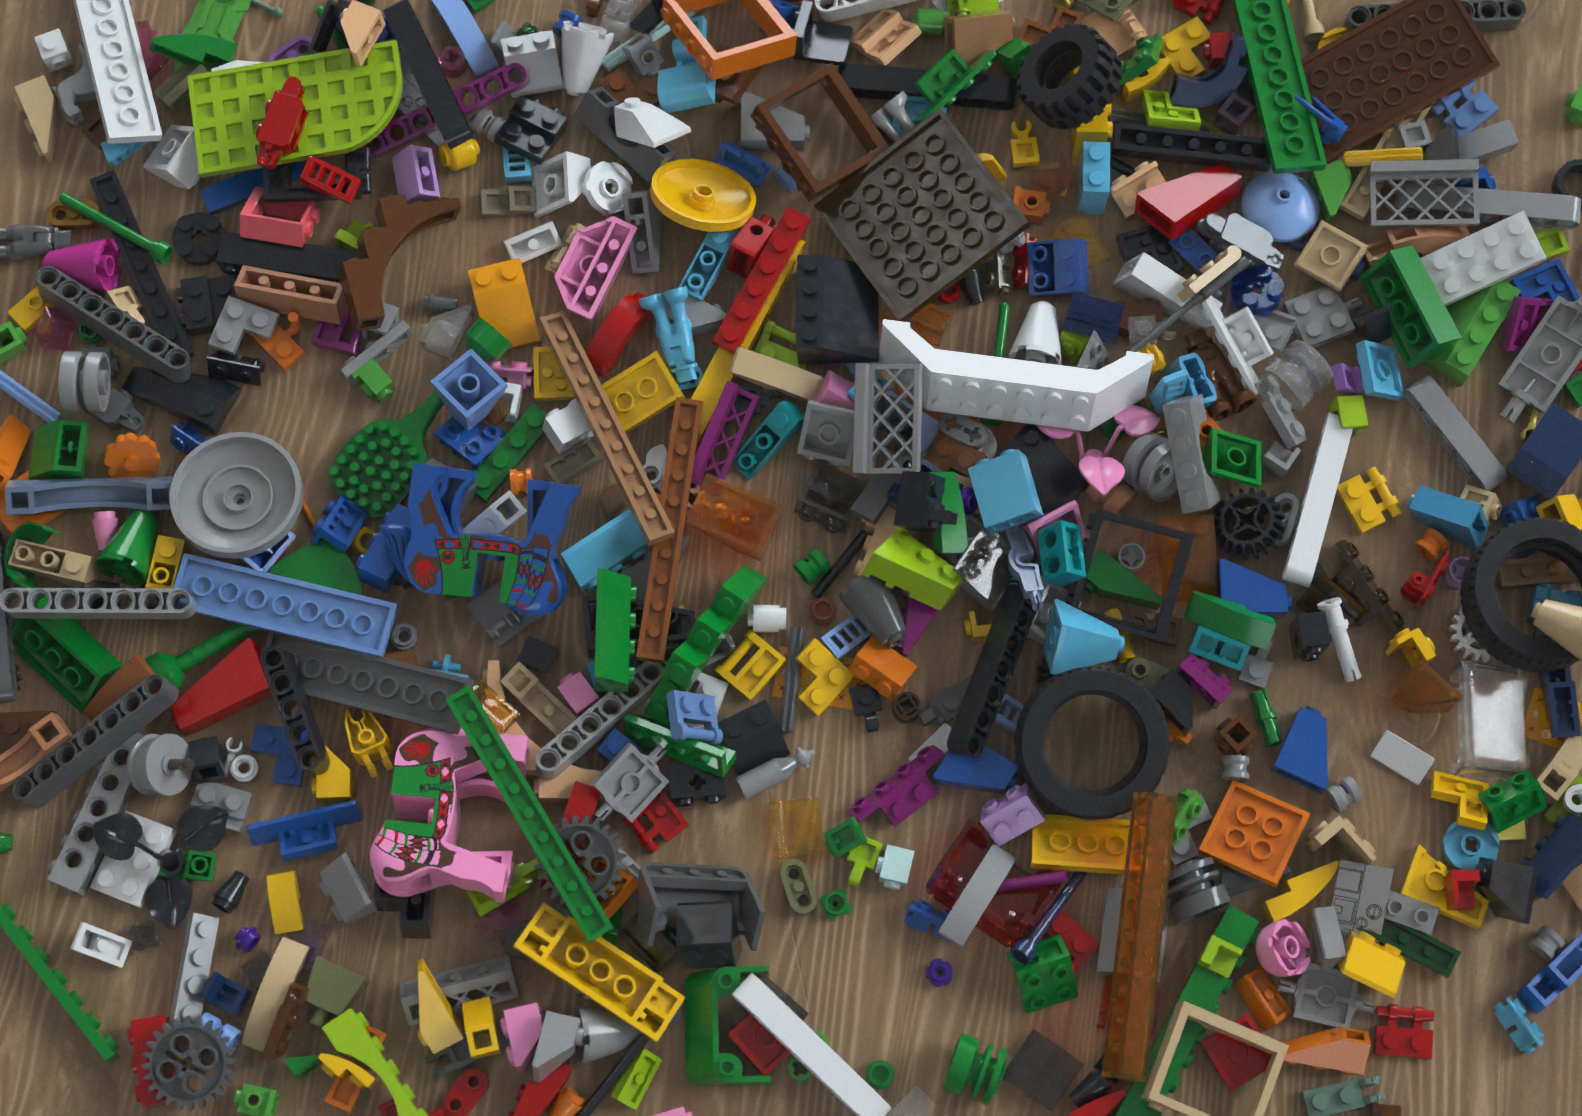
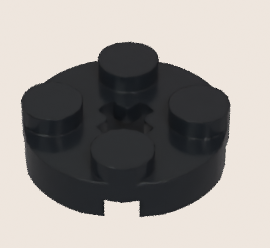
M196 212L182 216L177 220V225L172 234V243L178 255L187 263L195 266L208 265L215 261L214 258L218 254L222 231H226L216 216L204 212ZM200 233L203 236H207L206 240H202L199 245L193 240Z

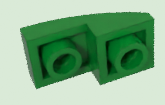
M194 850L183 851V854L180 855L183 861L182 868L178 873L173 874L171 878L181 877L189 881L213 882L217 854ZM161 869L158 872L159 877L165 878L166 874Z

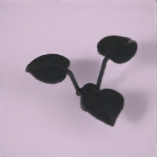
M212 805L196 806L185 811L177 823L178 831L185 837L181 840L176 851L164 849L157 853L142 843L137 842L142 836V826L137 818L127 813L113 814L95 822L92 826L94 840L101 851L114 860L130 859L134 854L135 847L140 848L157 859V865L166 874L165 881L157 880L148 887L144 897L145 905L152 916L162 922L167 928L173 930L186 916L192 901V889L187 880L181 877L171 880L173 874L178 873L182 868L183 861L180 855L183 854L186 842H189L192 849L201 852H208L216 848L224 836L229 813L223 808Z

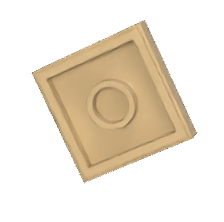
M1321 220L1296 260L1294 267L1332 289L1341 292L1368 249V245Z

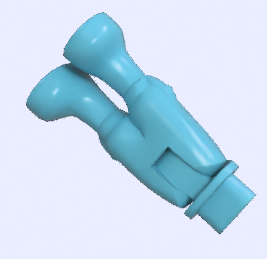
M687 286L638 299L641 308L651 311L656 320V336L659 339L667 364L670 368H673L670 372H674L677 384L697 379L695 366H698L695 361L692 324L685 311V300L688 297ZM666 301L670 305L673 314V323L670 322Z

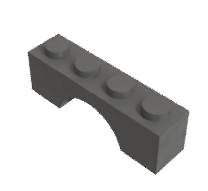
M602 86L587 91L574 116L584 128L591 130L602 144L610 147L621 161L629 164L640 178L650 183L655 171L662 165L673 161L677 153L666 143L653 148L616 137L614 106L619 105L620 102Z

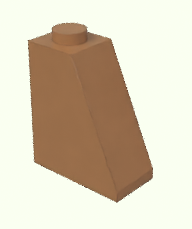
M999 10L944 17L945 52L954 48L965 63L970 66L983 52L995 51L1013 40L1015 21L1012 13Z

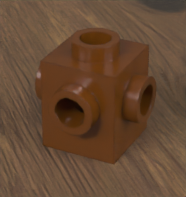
M1240 714L1232 721L1229 717L1226 718L1216 728L1219 731L1214 738L1217 741L1216 746L1224 755H1238L1240 753L1245 756L1255 746L1252 741L1257 737L1258 733L1255 731L1253 724L1246 718H1242ZM1231 735L1238 738V743L1232 739Z

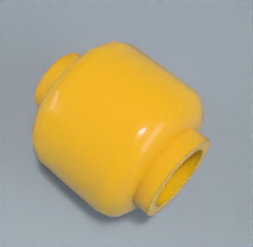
M470 139L451 150L445 140H443L442 146L439 147V156L442 164L445 167L448 166L453 171L473 166L477 161V155L480 154V147L475 139Z

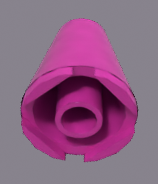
M101 239L49 251L43 258L42 267L52 266L86 288L107 292L116 289L119 284L121 266H117L116 257H121L117 244L113 240Z

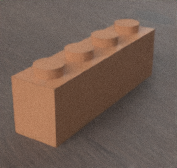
M243 265L234 284L237 299L276 313L288 315L290 312H296L299 317L341 325L347 310L342 285L337 282Z

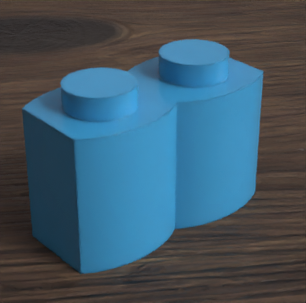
M1195 352L1179 356L1165 370V375L1167 376L1186 369L1188 378L1183 397L1202 394L1204 406L1207 410L1217 400V393L1212 382L1206 377L1205 366L1201 358Z

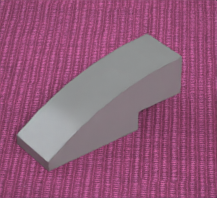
M1510 119L1458 137L1460 160L1479 159V164L1487 162L1491 157L1514 151L1519 142Z

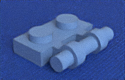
M1475 81L1440 100L1430 108L1435 116L1442 112L1447 116L1441 125L1445 127L1449 123L1457 131L1458 137L1475 131L1499 110V107L1482 89L1475 95L1470 92V89L1476 85ZM1460 98L1464 104L1456 109L1453 103Z

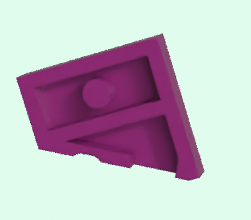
M1514 296L1501 348L1507 351L1520 352L1555 300Z

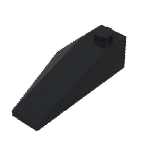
M135 366L122 386V389L131 396L216 436L242 391L241 387L215 376L191 373L187 381L175 383L151 368Z
M597 595L582 596L588 658H595ZM636 599V603H631L630 613H636L635 629H630V639L635 640V651H637L644 608V601ZM672 606L667 643L686 641L696 622L695 611Z

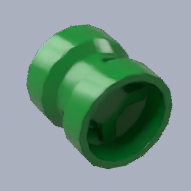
M816 548L807 553L805 560H798L793 565L797 574L809 586L817 581V575L825 574L831 569L827 559Z

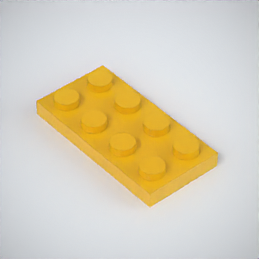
M1045 814V821L1032 828L1031 868L1143 876L1144 821L1110 818L1086 820L1066 815Z

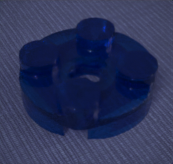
M1268 265L1246 269L1231 280V301L1238 310L1248 306L1253 315L1271 313L1279 307L1280 301L1284 297L1283 280ZM1253 289H1262L1261 294H1257V292L1251 291Z

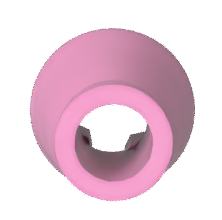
M115 511L93 513L94 519H91L98 551H102L117 532L119 518H116Z

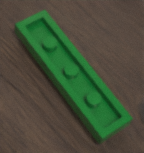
M533 403L476 470L478 471L476 480L478 486L475 495L487 503L510 476V469H516L544 436L545 433L542 428L547 413Z

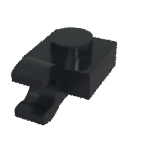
M869 684L850 687L848 691L855 717L864 716L868 733L879 731L878 727H880L876 712L882 711L883 708L879 692Z

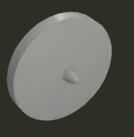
M249 432L222 434L197 446L179 465L170 487L171 512L184 537L197 549L209 555L231 559L245 558L262 553L280 542L295 525L301 512L304 498L303 481L291 455L274 440Z

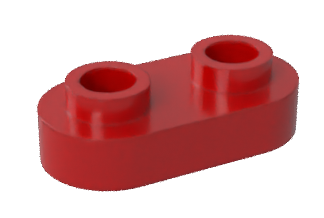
M470 1068L460 1076L443 1098L442 1109L446 1116H468L489 1088V1078L483 1070ZM472 1077H477L479 1079L478 1086L470 1087L469 1080ZM454 1100H460V1109L452 1110L451 1103Z

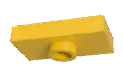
M36 286L7 313L28 333L56 307L40 297Z

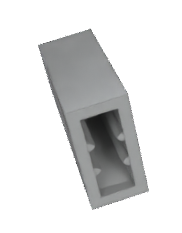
M747 91L741 97V148L746 151H771L767 145L766 138L761 131L755 128L756 123L750 116L755 107L766 99ZM780 105L771 109V114L796 151H804V141H810V125H804V116Z

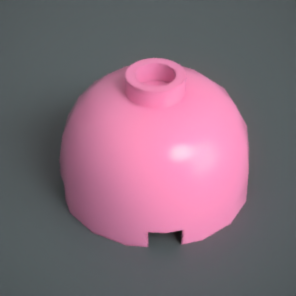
M1287 919L1275 921L1264 927L1256 939V956L1266 972L1277 977L1295 976L1303 973L1310 963V957H1306V948H1310L1309 940L1305 931L1295 921L1288 922Z

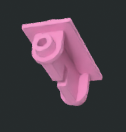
M501 360L498 362H485L502 380L503 377H507V383L519 384L522 389L532 387V376H528V372H532L534 367H528L527 362L511 361V365H501Z

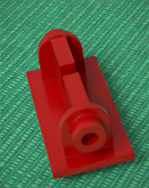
M1029 233L1025 234V244L1014 246L1012 254L1015 256L1014 268L1011 274L1012 281H1014L1013 291H1017L1023 286H1026V290L1029 291L1027 243L1038 242V238H1029Z

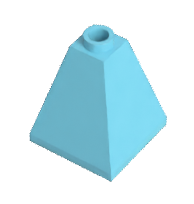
M1054 599L1042 647L1050 674L1056 675L1067 670L1115 660L1118 653L1123 652L1125 640L1123 636L1119 635L1118 629L1061 600Z

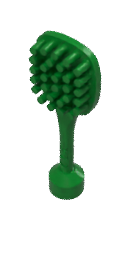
M481 317L465 333L467 350L472 349L484 362H498L512 346L500 332ZM435 390L420 406L401 420L379 419L366 425L347 442L329 468V481L339 496L343 494L369 512L368 517L373 519L384 518L388 511H393L397 503L401 505L409 495L413 463L425 464L428 461L424 448V437L435 416L444 405Z
M326 540L318 541L315 545L311 543L294 551L276 563L267 572L363 595L361 580L347 554ZM233 623L177 657L158 651L144 660L155 674L163 676L174 683L178 690H181L185 675L184 671L231 644L265 630Z

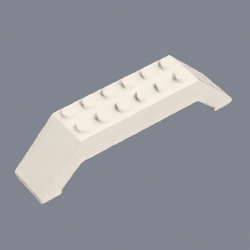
M883 319L878 363L923 364L922 407L928 411L1089 432L1114 417L1117 413L1145 398L1154 354L1127 351L1125 357L1099 370L934 349L910 328V322ZM906 370L900 377L907 387L914 381V370Z

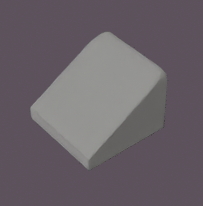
M504 20L501 21L490 40L493 53L504 57L501 39L519 36Z

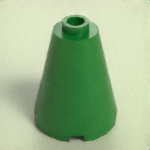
M135 509L98 555L96 566L101 572L112 579L114 575L122 577L121 583L127 585L141 586L147 582L159 527V518L156 516V513L153 510Z

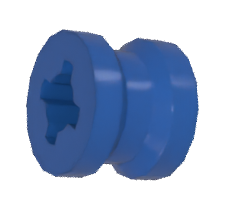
M562 10L559 14L560 20L553 25L552 30L556 36L562 39L564 21H572L571 26L578 27V23H584V21L575 13Z

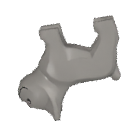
M82 45L78 46L82 57L81 70L60 82L58 87H51L52 92L57 96L61 104L63 115L74 127L84 122V118L80 114L81 110L78 107L79 102L97 100L86 51Z

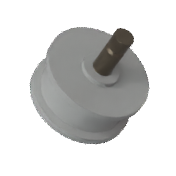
M146 734L141 736L132 745L127 759L129 779L134 788L144 795H175L181 792L187 786L192 770L195 767V761L190 759L188 744L176 734Z

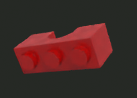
M165 1014L131 1020V1028L127 1030L130 1046L134 1045L135 1056L131 1057V1066L133 1073L138 1076L139 1085H135V1096L137 1102H141V1106L145 1108L165 1105L167 1099L166 1096L158 1100L156 1099L159 1092L157 1088L148 1090L153 1081L152 1079L144 1080L143 1077L149 1074L150 1070L141 1068V1065L149 1062V1059L142 1054L152 1051V1048L146 1044L147 1041H157L153 1032L158 1030L164 1033L162 1025L169 1023L170 1017ZM170 1071L165 1072V1074L169 1077H174L175 1072Z

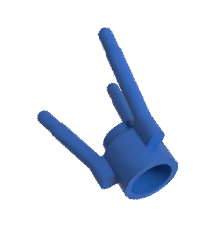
M1296 95V101L1325 122L1320 130L1324 133V135H1320L1321 142L1329 145L1331 141L1338 144L1348 129L1344 121L1336 117L1316 97L1312 98V102L1322 112Z

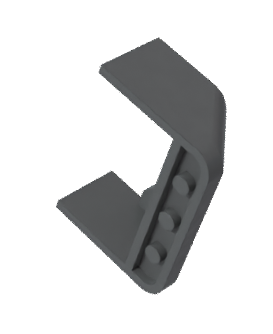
M647 862L641 865L638 877V924L647 946L653 947L655 933L665 929L667 920H677L678 903L733 900L739 935L745 936L751 951H757L766 912L751 878L745 870L732 866Z

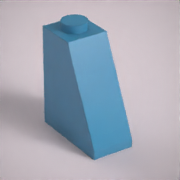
M1420 485L1417 493H1413L1410 497L1408 507L1415 521L1433 528L1473 550H1477L1481 546L1489 526L1480 504Z

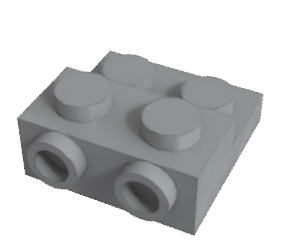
M809 400L797 454H802L808 460H818V458L827 460L834 466H850L853 456L854 410Z

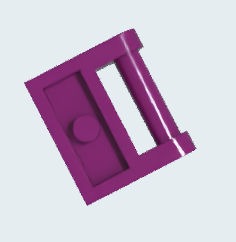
M348 307L341 325L318 321L311 339L313 346L340 352L349 357L358 356L360 352L358 346L362 338V331L354 332L353 329L349 342H342L350 320Z

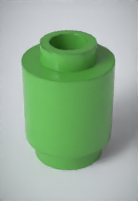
M918 8V13H913L912 23L919 26L922 31L921 35L942 36V33H945L944 17L950 16V12H943V9Z

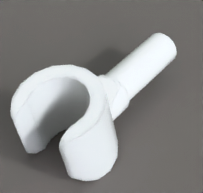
M233 737L226 741L228 751L224 764L226 778L233 759L244 752L242 741L237 749H231Z

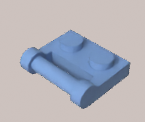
M678 690L666 693L671 734L674 739L704 740L712 745H719L722 742L723 733L718 728L714 696ZM684 722L702 724L704 729L688 727Z

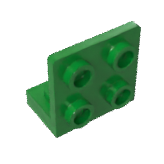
M1060 934L1038 941L1035 950L1036 955L1027 965L1018 962L1011 955L1010 951L1006 952L1008 961L1017 978L1023 1009L1027 1014L1078 997L1071 957Z

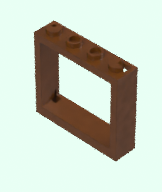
M833 63L758 104L750 115L756 123L755 128L762 132L767 140L769 149L776 153L781 160L782 168L787 174L791 175L796 183L798 192L801 191L808 202L842 184L889 148ZM820 82L868 154L818 183L770 110Z

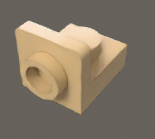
M1466 484L1460 498L1480 504L1488 526L1491 527L1493 521L1499 518L1502 511V505L1497 494Z

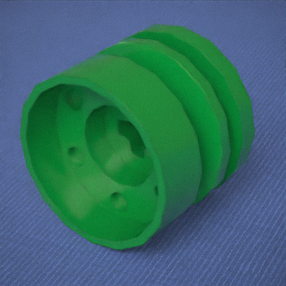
M961 1033L949 1064L942 1090L959 1096L966 1085L972 1086L970 1100L975 1101L980 1089L984 1091L981 1104L988 1106L993 1096L998 1092L1006 1070V1054L1008 1049L1000 1047L996 1058H993L991 1054L994 1044L989 1043L982 1054L978 1052L979 1038Z

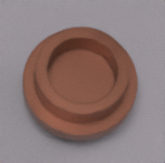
M827 598L814 600L809 608L810 618L818 625L830 624L836 617L835 604Z

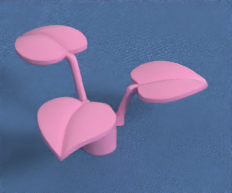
M1137 405L1129 406L1114 415V420L1120 425L1117 426L1103 453L1097 449H1090L1085 453L1080 430L1037 425V427L1044 434L1056 439H1065L1074 433L1079 450L1078 459L1080 462L1078 467L1080 473L1102 496H1106L1123 479L1125 469L1120 462L1107 457L1119 433L1125 429L1126 433L1133 437L1149 434L1158 427L1160 417L1154 412Z

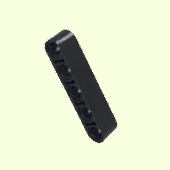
M268 646L261 653L260 661L296 763L299 768L313 775H321L329 768L330 759L295 661L290 653L280 647ZM281 655L279 664L274 666V659ZM289 680V687L283 691L284 682ZM298 704V712L292 716V708ZM307 729V737L301 741V733ZM313 755H317L316 763L310 766V758Z

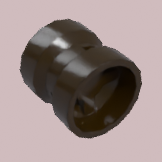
M912 692L900 693L893 702L892 713L894 718L902 724L913 723L920 713L921 702L916 694Z

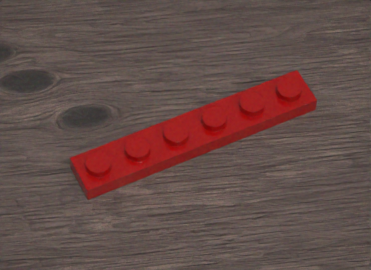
M787 206L714 336L712 344L734 355L736 348L742 346L811 222L810 217Z

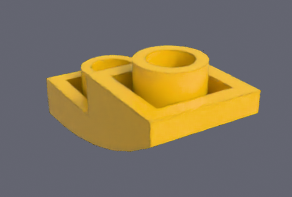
M1169 56L1163 59L1159 58L1156 65L1143 72L1141 76L1139 75L1125 83L1122 91L1125 102L1141 96L1143 89L1150 90L1163 78L1171 61Z
M295 870L267 875L269 904L275 935L303 930L305 925L299 903L301 895Z
M321 1053L318 1057L323 1062L320 1068L332 1079L335 1075L343 1079L351 1072L352 1074L349 1077L351 1081L360 1089L366 1086L371 1090L379 1082L367 1071L346 1059Z

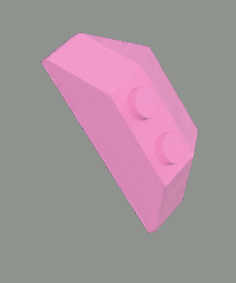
M612 216L577 231L554 276L567 310L590 321L594 318L603 305L626 259L638 227Z

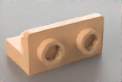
M1148 161L1143 162L1134 169V174L1129 177L1122 175L1111 183L1113 186L1110 188V195L1125 219L1136 214L1135 204L1138 192L1166 182L1158 169L1156 161L1150 164Z

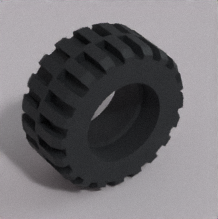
M1066 24L1064 28L1056 27L1051 29V33H1045L1040 37L1041 40L1038 43L1032 44L1029 48L1030 52L1028 55H1024L1022 59L1023 65L1019 67L1017 75L1019 78L1017 80V90L1019 91L1021 101L1047 126L1057 129L1081 127L1082 123L1088 124L1093 121L1094 116H1100L1105 111L1104 107L1107 104L1110 105L1114 100L1113 94L1118 92L1120 87L1118 80H1121L1122 76L1120 57L1094 28L1084 24ZM1080 66L1074 77L1059 87L1063 78L1071 70Z

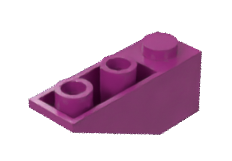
M904 590L903 598H908L907 608H902L901 615L907 633L904 636V641L898 645L897 651H902V656L907 659L939 610L909 597L910 592Z

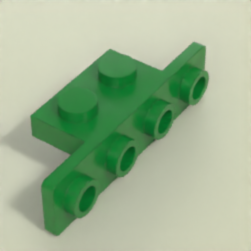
M954 48L949 49L914 83L916 88L930 103L913 120L915 125L920 124L943 106L946 108L957 99L955 95L961 89L965 90L975 81L973 77L979 71L982 73L993 64L991 59L997 55L994 50L985 51L968 66Z

